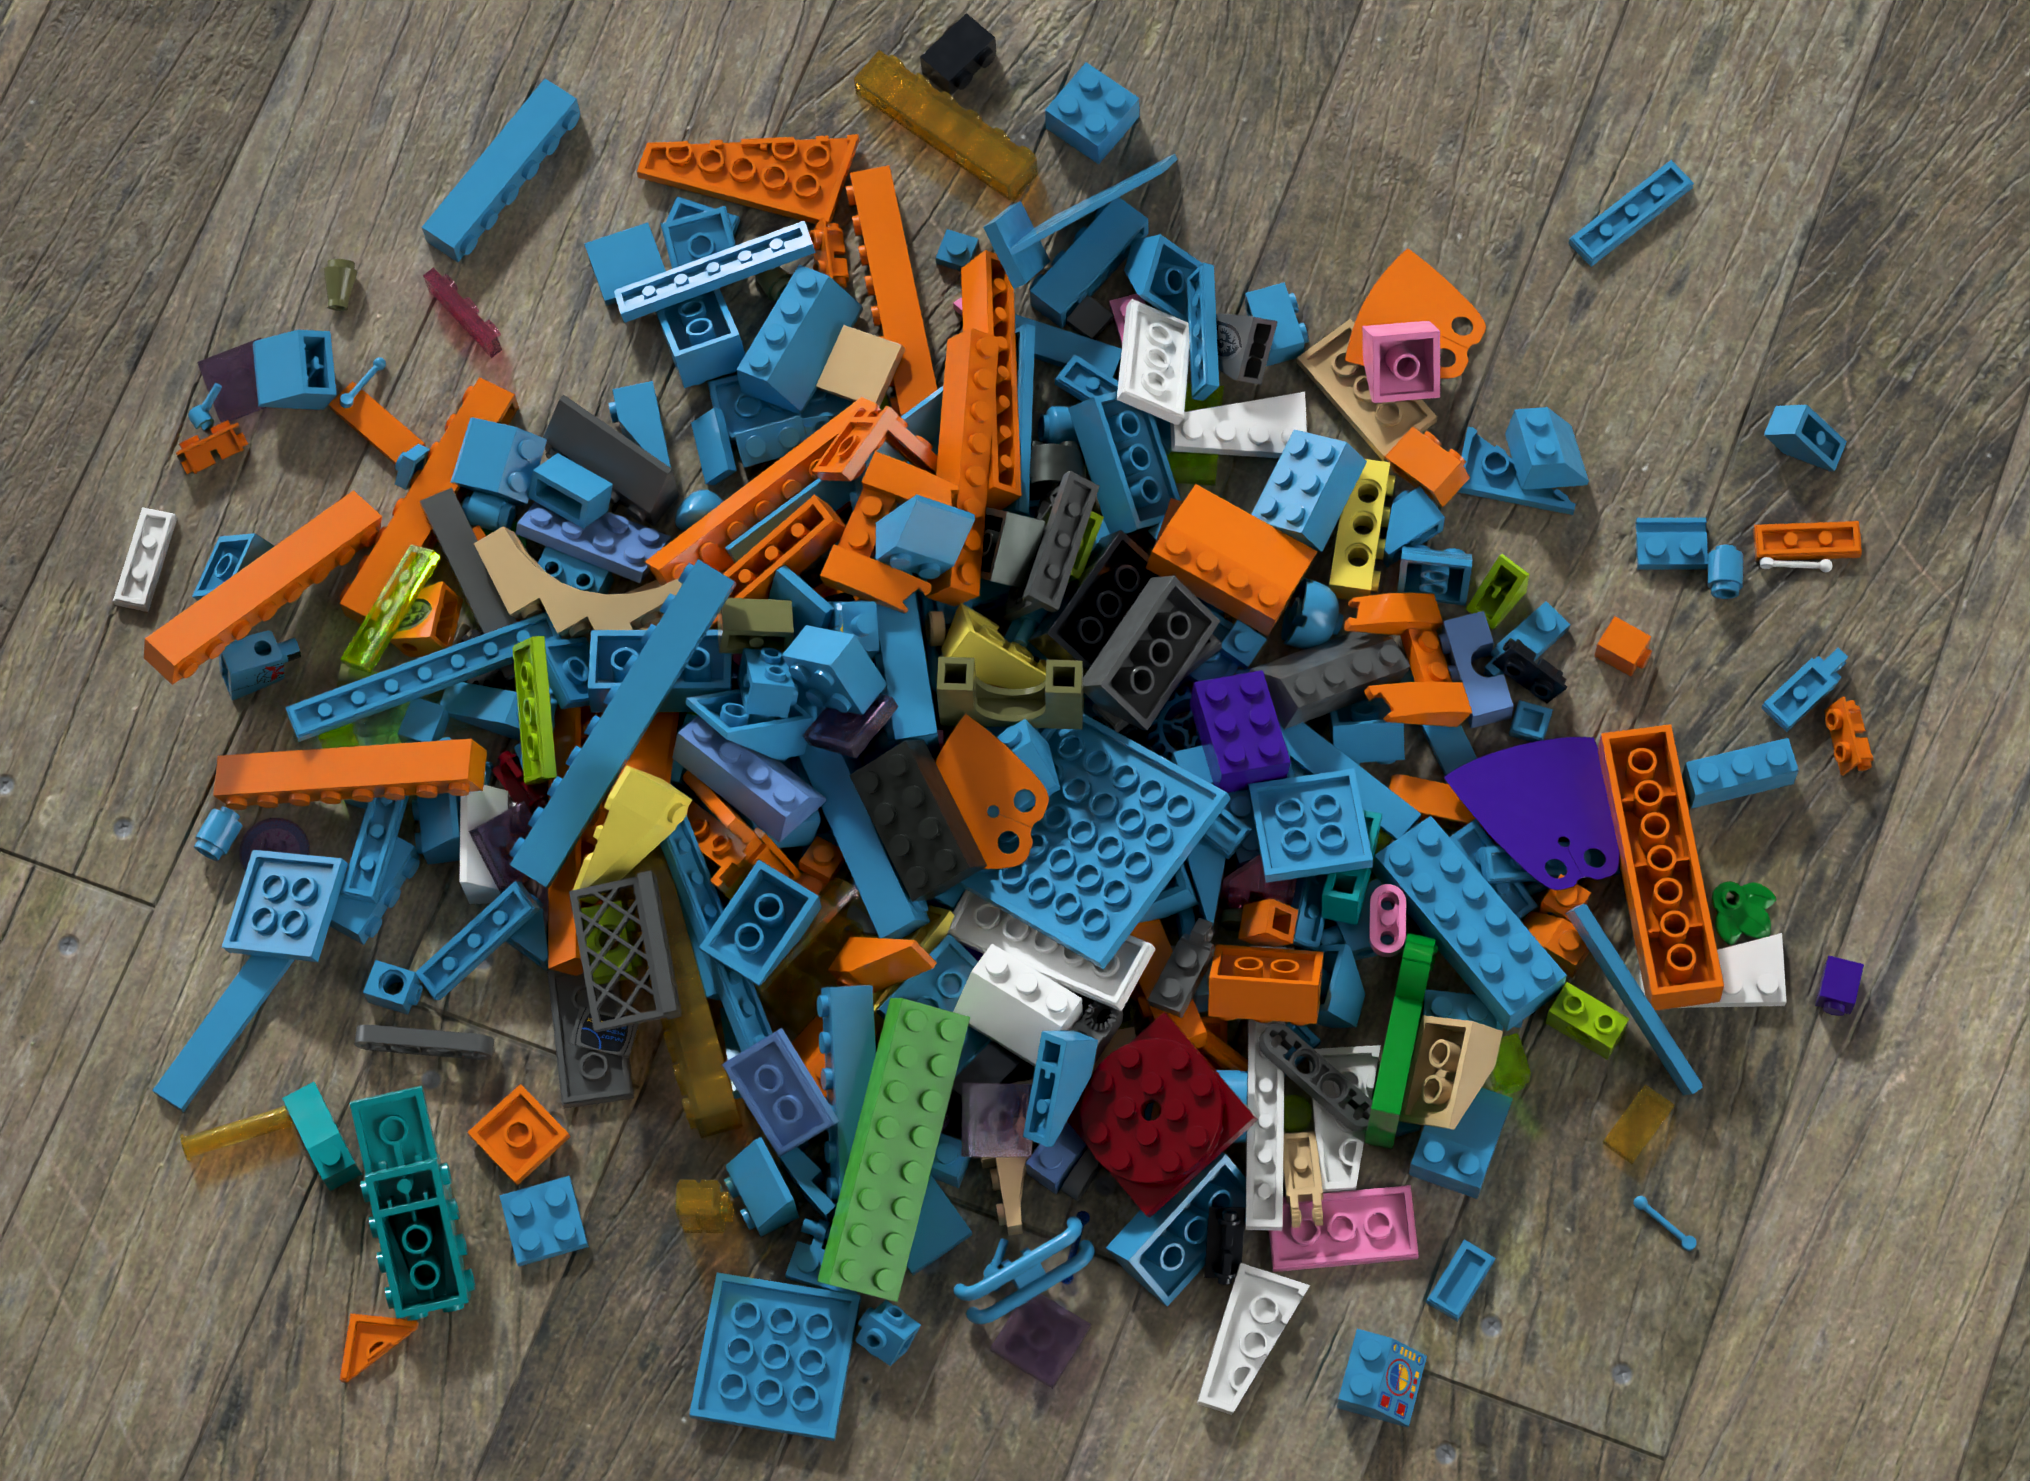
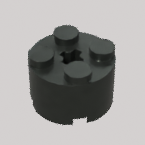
M1031 441L1029 500H1039L1041 495L1059 487L1063 475L1069 471L1086 479V462L1083 453L1079 451V444L1073 441H1064L1060 444H1043L1038 441Z

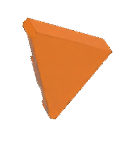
M350 1313L340 1381L349 1382L417 1330L418 1321Z

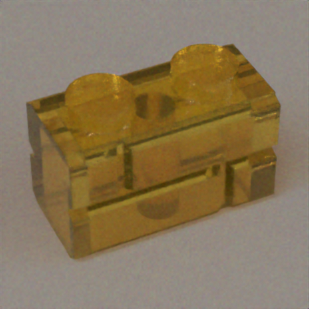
M680 1179L676 1188L675 1212L685 1233H702L703 1230H706V1233H724L726 1222L733 1221V1201H730V1192L723 1191L718 1180H701L700 1183H697L696 1180Z

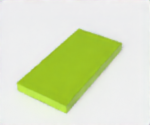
M532 636L512 647L524 784L538 785L557 777L544 636Z

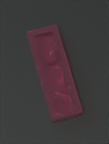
M434 267L423 275L429 292L491 358L502 351L498 339L501 333L489 319L484 322L478 316L480 311L469 297L463 299L456 292L458 287L447 274L441 276Z

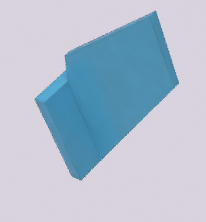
M1173 154L1056 214L1035 228L1021 201L1010 205L983 228L1013 289L1026 284L1051 262L1040 240L1162 174L1178 160L1176 155Z

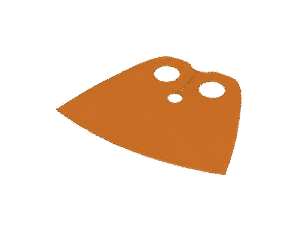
M1407 248L1381 275L1365 299L1351 332L1345 361L1364 366L1362 326L1430 321L1440 330V349L1452 351L1456 358L1452 366H1440V379L1456 378L1463 373L1469 362L1467 356L1470 346L1480 342L1485 333L1486 325L1475 307L1451 283L1422 258ZM1457 317H1465L1471 321L1473 330L1468 335H1459L1452 329V321Z
M965 714L947 739L935 763L987 864L983 869H1002L1018 866L1029 855L1033 844L1031 830L1033 825L1044 816L1049 802L1048 793L1038 777L1003 742ZM1020 790H1030L1035 796V806L1029 812H1021L1014 805V796ZM992 805L997 806L999 809V815L995 818H991L987 813L988 808ZM1005 831H1012L1019 838V847L1014 853L1006 854L998 847V838Z

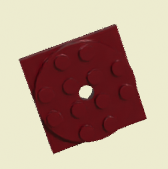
M1163 1012L1135 1039L1112 1052L1099 1064L1089 1079L1067 1122L1086 1143L1095 1158L1111 1173L1142 1212L1150 1218L1248 1130L1258 1118L1172 1018ZM1158 1102L1161 1106L1159 1117L1152 1121L1146 1120L1144 1112L1147 1105Z

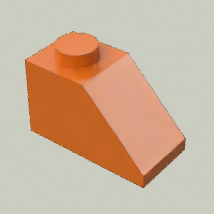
M1533 911L1529 912L1522 923L1565 974L1573 978L1590 952L1573 924L1564 918Z

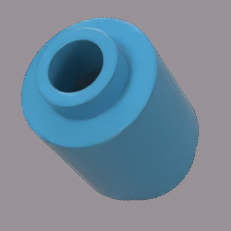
M477 491L471 497L467 496L462 506L471 526L476 527L480 525L481 528L490 531H496L503 526L510 530L515 517V505L508 503L507 499Z
M1719 545L1708 554V588L1711 589L1713 597L1720 599L1735 598L1739 596V590L1743 587L1744 555L1733 545Z
M224 806L220 810L212 809L195 837L197 840L194 846L195 850L209 859L219 861L222 855L225 856L243 827L238 821L240 816Z

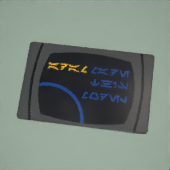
M581 1006L569 1043L629 1058L639 1023L595 1032L590 1008ZM599 1011L601 1022L615 1019L617 1016L616 1014Z

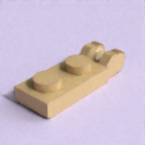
M1315 1131L1284 1133L1283 1177L1286 1202L1290 1205L1292 1228L1301 1226L1302 1215L1301 1210H1299V1202L1312 1201V1220L1315 1226L1323 1225L1321 1202L1323 1200V1188Z

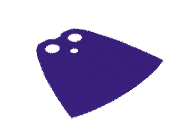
M1594 737L1556 738L1510 747L1466 763L1444 777L1452 790L1487 833L1525 871L1544 886L1553 890H1563L1574 887L1581 878L1590 877L1599 880L1610 877L1617 871L1619 848L1599 761L1598 747ZM1566 837L1570 840V845L1562 847L1558 843V839ZM1593 848L1600 850L1605 855V864L1600 868L1588 865L1584 860L1586 850ZM1551 859L1560 860L1565 864L1567 874L1562 878L1551 877L1545 870L1546 862Z

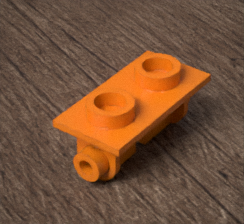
M822 217L809 234L816 252L813 253L815 262L812 270L830 276L844 289L849 281L847 259L834 258V255L845 254L843 230L839 228L837 223L826 225L825 218Z
M226 420L210 428L212 435L202 440L196 435L179 443L181 450L177 451L176 454L177 456L185 455L186 460L182 461L181 464L186 474L191 472L197 474V472L216 464L210 453L217 449L222 460L240 451H244L243 447L248 445V442L243 432L236 435L234 429L239 427L238 422L231 425L229 420Z
M1841 697L1825 709L1824 712L1826 726L1830 731L1834 747V757L1838 762L1840 774L1845 775L1856 766L1858 771L1870 769L1872 767L1871 762L1874 759L1868 738H1856L1855 735L1866 731L1860 706H1857L1854 700L1846 701L1845 697Z

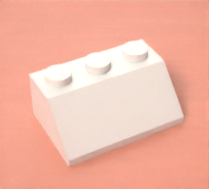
M484 785L483 791L469 792V795L460 797V884L469 904L492 903L513 882L518 881L517 869L512 870L510 865L512 857L509 855L518 840L517 836H512V824H518L519 819L517 802H512L508 791Z
M991 944L971 971L953 1012L969 1016L968 1026L1036 1067L1042 1031L1072 1030L1076 1022L1083 1016V1005L1081 997L994 944Z

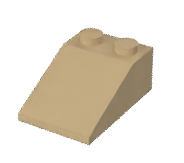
M1422 1015L1399 1121L1454 1130L1495 1068L1503 1031L1474 1021Z

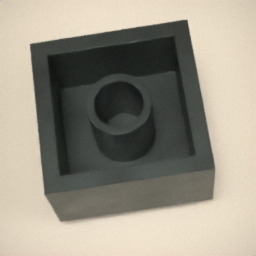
M986 507L981 578L1026 589L1045 532V521Z

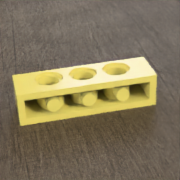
M1365 459L1367 463L1340 515L1329 588L1339 599L1351 600L1355 597L1371 596V591L1378 592L1381 571L1375 570L1376 559L1383 560L1386 539L1379 537L1381 527L1388 528L1391 507H1384L1386 496H1393L1396 477L1389 475L1390 462ZM1369 494L1374 496L1376 500L1366 503L1361 501L1359 497ZM1358 526H1366L1371 532L1362 535L1358 534L1354 529ZM1353 558H1362L1366 561V564L1357 567L1349 561Z

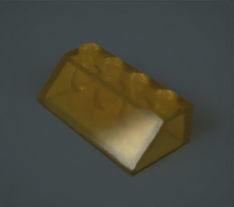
M836 876L819 892L818 896L822 908L802 938L760 987L754 984L761 1004L797 1035L818 1015L817 997L821 995V988L838 987L837 979L828 969L849 937L879 938L878 934L864 933L863 927L858 922L847 917L848 909L855 905L871 919L863 899L855 886Z

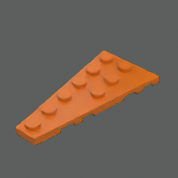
M859 134L847 135V138L830 139L829 136H816V139L795 140L794 137L741 139V142L723 143V140H710V143L689 144L688 141L652 142L646 144L637 169V176L648 181L817 224L824 217L827 225L831 223L860 141Z

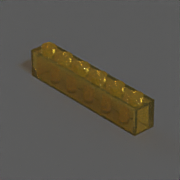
M878 50L854 78L855 90L858 96L1012 203L1038 175L1037 159L1029 148L1017 146L1010 141V138L1003 130L997 127L993 129L988 126L977 112L962 108L957 104L952 95L946 91L939 92L922 74L910 72L896 56H887Z

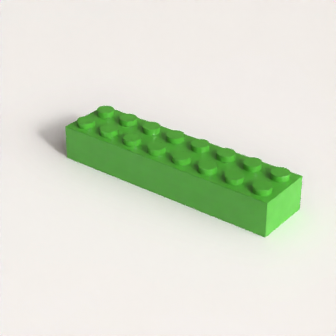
M890 998L817 1282L898 1302L970 1020L969 1016L904 998Z

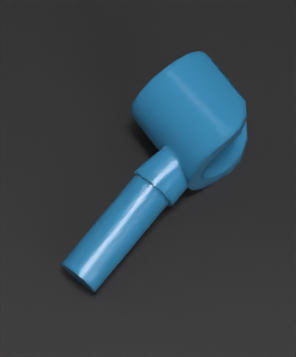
M215 383L202 405L195 406L189 411V420L196 429H199L201 426L203 430H207L214 424V419L210 415L209 410L222 389L220 384Z
M1000 1239L994 1258L984 1270L983 1279L1000 1270L999 1267L1009 1243L1007 1239Z

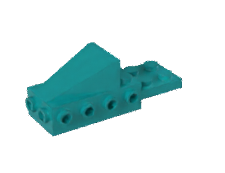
M423 1086L351 1101L349 1104L365 1170V1181H361V1189L365 1203L370 1202L373 1216L369 1217V1225L372 1237H378L381 1251L377 1252V1260L381 1274H387L389 1287L385 1288V1295L389 1309H395L397 1319L407 1317V1320L410 1321L427 1317L429 1311L443 1309V1312L446 1313L464 1308V1304L469 1303L470 1291L476 1290L472 1269L465 1270L462 1256L468 1255L464 1234H457L454 1220L460 1219L456 1198H452L450 1169L447 1162L441 1163L440 1155L437 1152Z

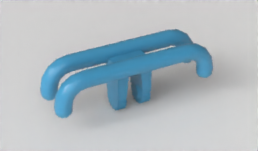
M1075 1216L1069 1217L1066 1222L1068 1228L1064 1232L1032 1251L1028 1247L1021 1250L1022 1257L1014 1262L1006 1259L1001 1262L1002 1269L971 1286L961 1283L954 1286V1295L963 1301L979 1299L1009 1281H1012L1018 1289L986 1309L979 1310L976 1307H970L966 1311L967 1319L974 1324L993 1322L1084 1268L1093 1259L1095 1254L1094 1245L1089 1240H1082L1079 1243L1080 1252L1046 1273L1041 1265V1262L1076 1241L1083 1229L1081 1220Z

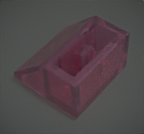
M1259 854L1223 879L1218 907L1243 909L1244 904L1266 899H1274L1291 907L1297 878L1266 883L1261 855Z

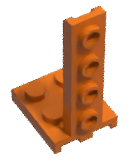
M858 406L811 472L820 480H855L865 470V462L871 453L877 451L885 441L913 466L936 475L938 456L931 451L933 446L926 439L918 435L914 436L907 429V422L899 417L891 407L886 406L881 410L877 406H870L866 410L862 406Z
M692 801L689 805L687 817L702 855L720 868L710 879V882L729 902L758 859L793 881H796L802 875L769 836L758 827L753 830L757 836L750 844H745L726 828L723 823Z

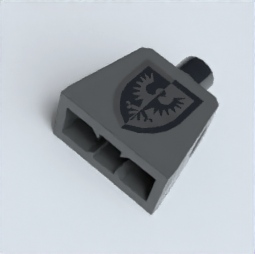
M1217 313L1218 369L1236 381L1261 385L1278 321L1253 316Z

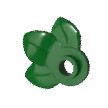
M1732 881L1719 884L1712 893V905L1717 912L1715 928L1721 939L1728 945H1733L1739 939L1741 933L1757 939L1769 937L1771 921L1765 909L1776 902L1773 892L1755 882L1743 886ZM1727 893H1731L1734 895V905H1730L1727 902Z

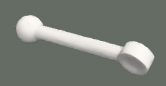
M1764 557L1759 560L1760 568L1762 569L1773 567L1820 569L1826 573L1831 571L1833 567L1829 559H1823L1820 562L1773 560L1772 558Z

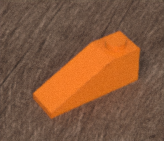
M849 937L828 971L837 979L838 987L872 985L873 993L931 970L937 962L915 940Z

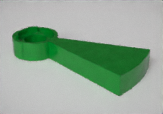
M1407 933L1364 1140L1365 1144L1393 1149L1429 971H1433L1436 955H1433V953H1437L1438 945L1435 944L1436 939Z

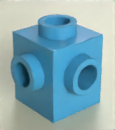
M885 1300L876 1309L870 1307L863 1314L858 1323L862 1329L855 1341L863 1346L871 1355L878 1357L891 1366L908 1351L921 1324L905 1314L900 1307Z

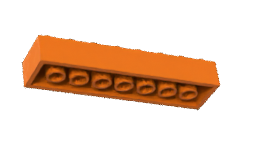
M863 397L859 398L647 559L645 563L659 584L662 586L678 579L688 563L695 565L698 559L720 573H725L735 564L725 547L818 479L811 471L857 407L862 406L868 410L870 406H877L879 408L878 404ZM851 500L835 511L837 515L851 505Z
M1669 724L1601 733L1598 756L1619 848V863L1645 996L1654 1010L1720 1002L1724 982L1672 726Z

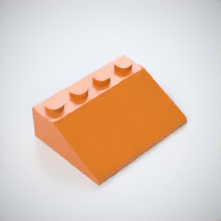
M1195 484L1153 548L1146 569L1160 577L1175 576L1196 597L1269 636L1318 551Z

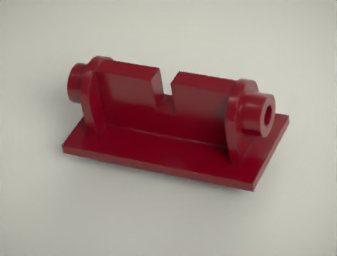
M505 751L498 757L500 764L491 771L505 790L509 792L513 801L517 802L518 808L529 821L538 807L544 809L547 805L548 787L545 783L538 785L524 784V773L517 754Z

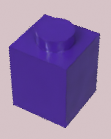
M1828 956L1823 968L1815 1006L1822 1007L1824 1012L1835 1016H1843L1844 1013L1851 1014L1856 1003L1864 964Z

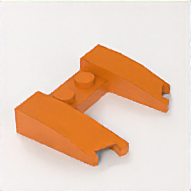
M875 451L861 481L863 485L862 492L838 546L834 544L820 577L827 587L867 601H875L876 604L906 613L908 608L904 605L903 601L917 589L926 596L931 592L932 585L873 559L876 554V522L895 510L897 504L902 505L916 494L952 506L951 493L959 494L960 491L959 487L951 482Z
M1387 593L1355 597L1348 602V606L1358 608L1357 618L1349 617L1345 621V631L1400 635L1415 682L1372 685L1364 690L1369 701L1375 697L1383 698L1390 707L1391 712L1383 718L1385 722L1458 727L1472 713L1463 682H1452L1436 632L1443 624V620L1435 595L1432 593Z

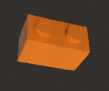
M1412 426L1385 458L1390 462L1394 473L1415 488L1421 486L1428 497L1443 508L1470 479L1464 467L1466 461L1455 450L1450 449L1447 452L1440 447L1442 445L1441 442L1430 432L1426 431L1423 434Z

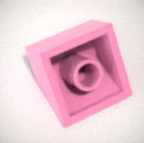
M1430 321L1362 326L1363 363L1373 403L1440 398L1439 329Z

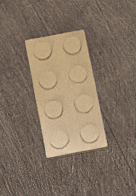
M1350 318L1298 356L1297 364L1381 460L1385 461V456L1412 426L1423 433L1437 422V416L1422 399L1383 403L1372 402L1364 366L1345 361L1349 339L1355 324Z

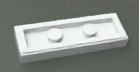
M142 507L113 599L115 605L146 612L149 611L176 525L177 517L175 514Z

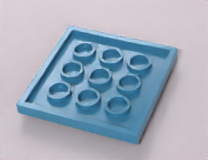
M717 1272L691 1402L690 1418L835 1441L861 1296Z

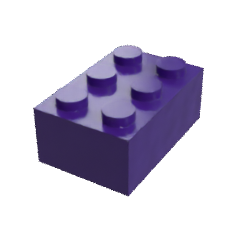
M1263 670L1194 682L1190 707L1214 786L1227 793L1247 790L1249 789L1248 784L1287 778L1291 761Z

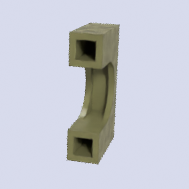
M938 657L937 699L940 725L957 726L963 716L967 714L983 727H1011L1026 719L1034 728L1083 729V661L1046 660V680L1043 683L1025 689H1004L988 685L976 676L974 658Z

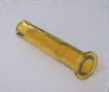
M286 1105L192 1135L185 1136L184 1133L180 1134L182 1148L187 1161H192V1157L292 1127L289 1114L287 1115Z

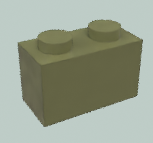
M728 598L718 614L719 653L742 654L743 648L758 650L773 648L784 653L792 643L794 628L791 600Z

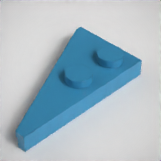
M1473 427L1467 428L1461 456L1466 461L1464 467L1470 479L1460 488L1458 493L1574 515L1576 504L1571 502L1568 496L1557 488L1556 490L1552 488L1522 490L1513 459L1507 455L1506 451L1498 445L1494 447L1477 435L1478 431Z

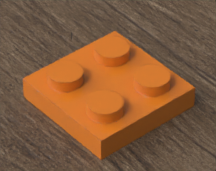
M521 1084L467 1132L469 1137L516 1186L570 1138L569 1133Z

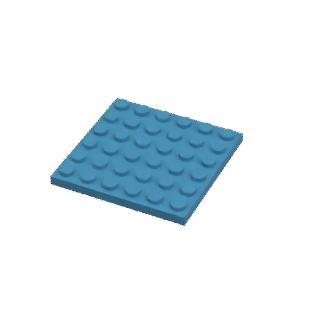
M1083 714V729L1045 728L1040 734L1049 743L1060 790L1049 796L1048 806L1043 818L1032 827L1031 837L1033 844L1027 859L1015 867L981 869L958 883V885L1104 970L1230 801V797L1224 790ZM1034 806L1030 807L1024 812H1029L1033 809ZM1005 831L998 838V847L1006 854L1014 853L1019 847V838L1012 831Z

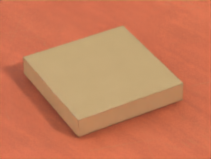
M843 325L816 387L821 391L852 402L863 397L878 404L880 408L906 349L901 344Z

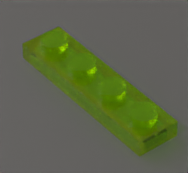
M415 545L409 546L340 658L347 667L367 673L372 672L440 561L441 557L434 550Z

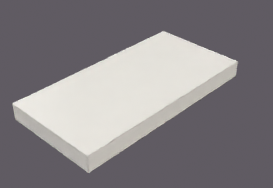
M1131 299L1126 306L1117 391L1118 401L1177 426L1184 419L1190 355L1188 322Z

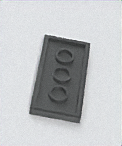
M547 969L563 1109L634 1099L630 1057L627 1058L569 1043L579 1008L581 1006L590 1008L584 973L574 976ZM620 980L610 993L623 1001ZM609 983L599 984V986L605 989ZM595 988L598 1000L602 992ZM607 997L599 1011L618 1015L623 1006Z

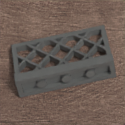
M1069 471L1063 475L1059 487L1041 495L1034 519L1045 521V532L1026 589L1011 586L1001 615L1002 619L1011 622L1040 608L1051 613L1059 610L1099 485Z
M652 871L637 873V877L569 891L594 1031L600 1032L665 1017L668 1019L682 1017L659 885ZM634 887L636 900L628 912L612 902L620 890ZM611 892L607 898L601 895L603 893ZM595 896L604 902L593 919L581 912L580 898ZM609 906L625 915L613 933L598 924ZM637 909L639 912L640 920L633 916ZM583 919L589 922L586 929H584ZM630 919L640 925L642 929V935L634 946L618 937ZM595 927L610 936L599 954L588 948L586 940ZM615 941L631 950L620 968L604 958ZM643 944L645 945L646 954L640 951ZM589 954L596 958L592 964ZM636 954L647 960L649 967L641 981L625 972ZM601 962L617 971L605 989L596 984L593 979V973ZM622 975L637 985L626 1003L610 993ZM650 978L652 983V989L646 986ZM595 988L602 992L598 1000ZM642 989L654 996L656 1010L640 1013L631 1006ZM607 997L623 1006L615 1019L601 1022L599 1008ZM628 1010L635 1014L624 1017Z

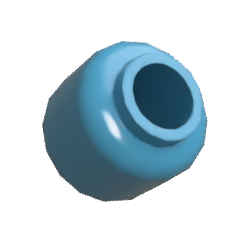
M1051 406L1045 414L1040 415L1038 422L1039 441L1044 442V444H1060L1064 441H1073L1079 444L1068 410L1069 407Z

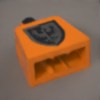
M443 581L402 596L396 601L392 620L383 621L380 624L381 638L386 642L390 641L408 657H423L451 647L463 599Z

